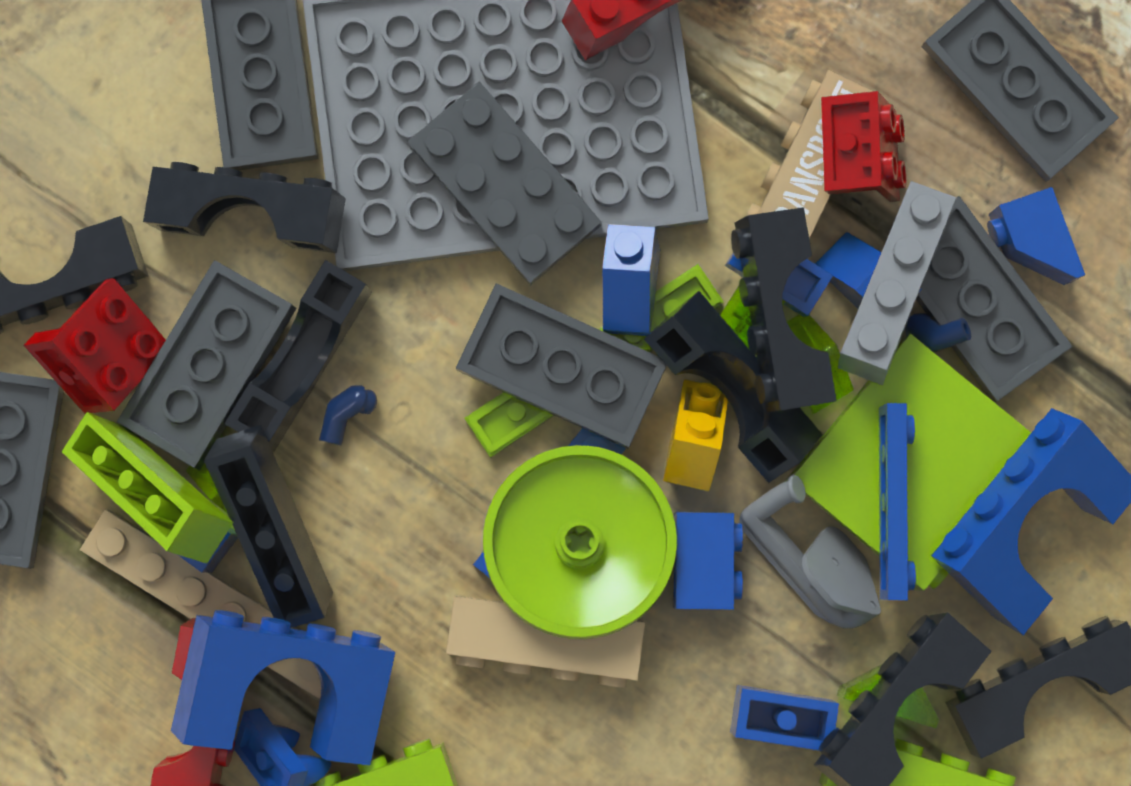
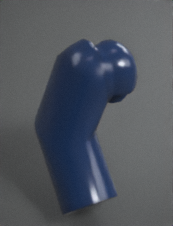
M918 313L909 317L905 327L906 336L912 334L934 353L971 340V330L964 318L939 325L928 314Z
M353 385L332 398L326 408L319 441L342 446L348 419L358 413L371 414L375 410L377 405L375 392L369 389L365 390V387L362 385Z

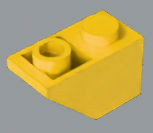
M684 379L663 476L664 482L705 491L710 490L721 452L728 399L716 386Z

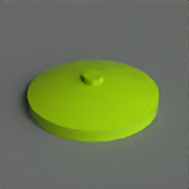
M574 445L551 449L534 456L516 468L501 484L494 495L485 518L483 530V551L487 572L497 594L505 605L517 617L533 628L546 634L568 639H592L607 636L621 631L644 616L664 591L672 573L677 550V534L673 513L659 485L643 468L632 460L614 451L594 446Z

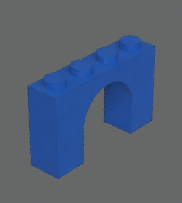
M1053 408L1037 423L1028 438L1015 454L1006 461L1001 471L983 493L975 499L974 504L957 525L945 536L943 542L931 555L991 616L1021 635L1027 632L1053 600L1043 587L1025 570L1018 554L1019 532L1027 513L1034 504L1048 493L1063 489L1083 511L1113 525L1131 503V474L1082 420Z
M215 610L213 617L196 615L171 732L183 745L232 750L243 698L251 681L260 671L274 662L288 658H301L309 660L314 664L321 681V697L310 748L326 761L362 765L371 764L396 653L380 642V635L354 630L352 637L336 635V629L319 624H308L306 631L291 629L290 622L271 617H262L260 624L243 622V615L224 610Z

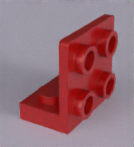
M878 91L821 97L824 191L828 194L876 190L889 202L900 201V189L906 188L907 184L904 160L898 161V143L905 140V126L902 114L897 115L893 104H889Z
M111 278L104 280L59 329L35 332L23 346L82 412L86 414V412L115 411L144 378L166 339L119 283Z

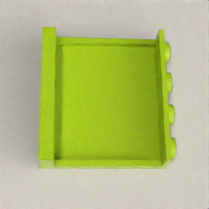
M909 334L900 341L883 385L868 380L790 476H798L804 484L807 497L880 556L879 407L886 403H907V415H913L915 422L913 444H907L908 561H914L916 583L914 590L925 591L928 586L935 589L949 574L931 555L1031 432L917 338Z

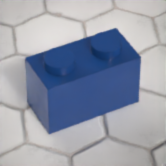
M674 513L677 550L673 566V608L734 610V600H741L743 592L742 571H734V552H742V523H734V513Z
M737 685L730 733L736 738L819 750V746L826 736L836 729L839 703L831 699Z

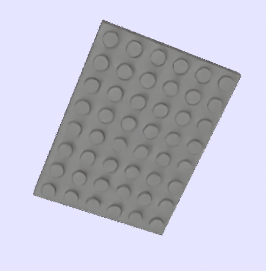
M303 0L325 180L331 182L332 188L346 198L337 253H335L336 266L344 271L500 251L408 144L409 139L479 81L602 221V226L586 239L607 236L608 224L655 227L657 230L707 223L709 218L678 4L676 3L648 19L624 41L585 60L562 23V18L571 0Z

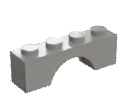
M913 181L910 182L841 350L838 363L839 369L883 385L924 278L950 219L957 197Z

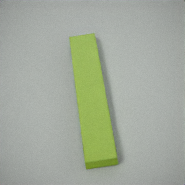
M699 264L656 291L651 332L671 312L698 291L701 292L714 309L723 305L724 301ZM610 334L647 352L653 351L644 340L647 336ZM503 392L464 419L490 458H492L554 417V415Z

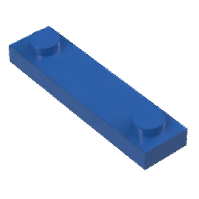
M886 403L879 407L880 600L908 601V590H914L916 583L914 561H908L907 444H913L915 422L913 415H907V403Z

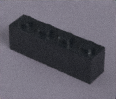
M255 426L216 439L204 462L230 520L234 522L232 525L273 618L290 622V628L325 618L333 591L262 426Z

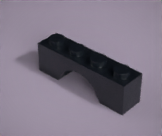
M171 162L170 168L152 167L143 222L159 231L204 237L213 222L225 212L240 206H258L264 208L271 217L277 239L288 246L298 249L337 253L346 198L334 190L332 183L317 178H304L303 184L288 183L287 177L268 172L259 173L258 179L243 177V172L226 167H215L214 174L198 172L199 167L183 162Z
M804 207L747 215L734 222L735 230L731 233V245L734 256L741 260L743 278L739 282V293L742 304L745 307H749L752 326L748 327L747 340L752 355H757L760 373L755 378L757 397L760 403H765L766 413L835 402L837 400L829 353L814 349L799 340L788 326L783 312L782 297L788 277L800 263L812 256Z
M122 216L77 230L73 252L67 264L55 276L46 281L36 284H16L11 282L0 271V334L4 332L3 326L19 320L21 324L41 321L49 316L48 310L65 305L66 309L79 308L106 279H115L125 292L137 287V280L149 275L132 224Z
M325 260L301 298L296 318L282 345L260 375L248 384L224 424L237 432L261 425L272 451L275 452L370 297L372 291L367 284Z
M700 291L671 312L644 339L675 375L687 373L701 376L714 384L725 395L734 409L739 424L738 448L768 483L799 464L823 435L800 407L766 413L765 403H760L755 388L756 375L760 374L757 357L752 355L746 344Z
M948 612L930 616L924 615L915 622L907 634V637L910 639L909 643L900 654L898 652L893 653L882 664L878 671L881 679L871 692L865 690L851 704L848 712L852 716L841 730L839 728L834 729L819 746V751L822 755L815 762L814 766L837 786H889L904 767L895 747L893 731L897 712L905 699L917 689L927 685L943 690L963 689L992 652Z
M1108 616L1098 618L1084 625L1081 628L1084 634L1069 642L1066 637L1055 639L1039 648L1042 655L1026 663L1023 658L1012 660L997 668L998 677L986 683H982L981 679L969 681L963 689H955L954 692L957 697L945 703L970 754L982 759L1025 738L1024 716L1027 705L1035 692L1051 680L1075 676L1085 681L1097 692L1109 695L1130 686L1131 628L1128 622L1121 620L1110 621Z

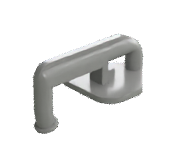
M792 475L788 478V481L772 488L741 512L739 523H742L743 532L814 614L841 628L853 629L862 626L879 615L881 608L868 562L860 550L845 533L838 528L830 526L818 534L805 554H803L771 517V515L791 502L802 503L806 495L804 484L798 476Z

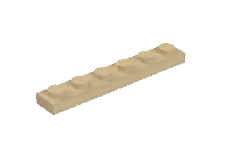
M104 510L80 548V551L190 619L196 618V615L213 617L215 610L238 613L244 616L243 622L257 624L261 623L262 617L273 618L269 608L214 574L201 573L177 554L166 551L149 534L110 510ZM298 626L291 628V629L302 630V629L299 628ZM288 658L267 666L320 699L321 681L318 671L311 661L301 658Z

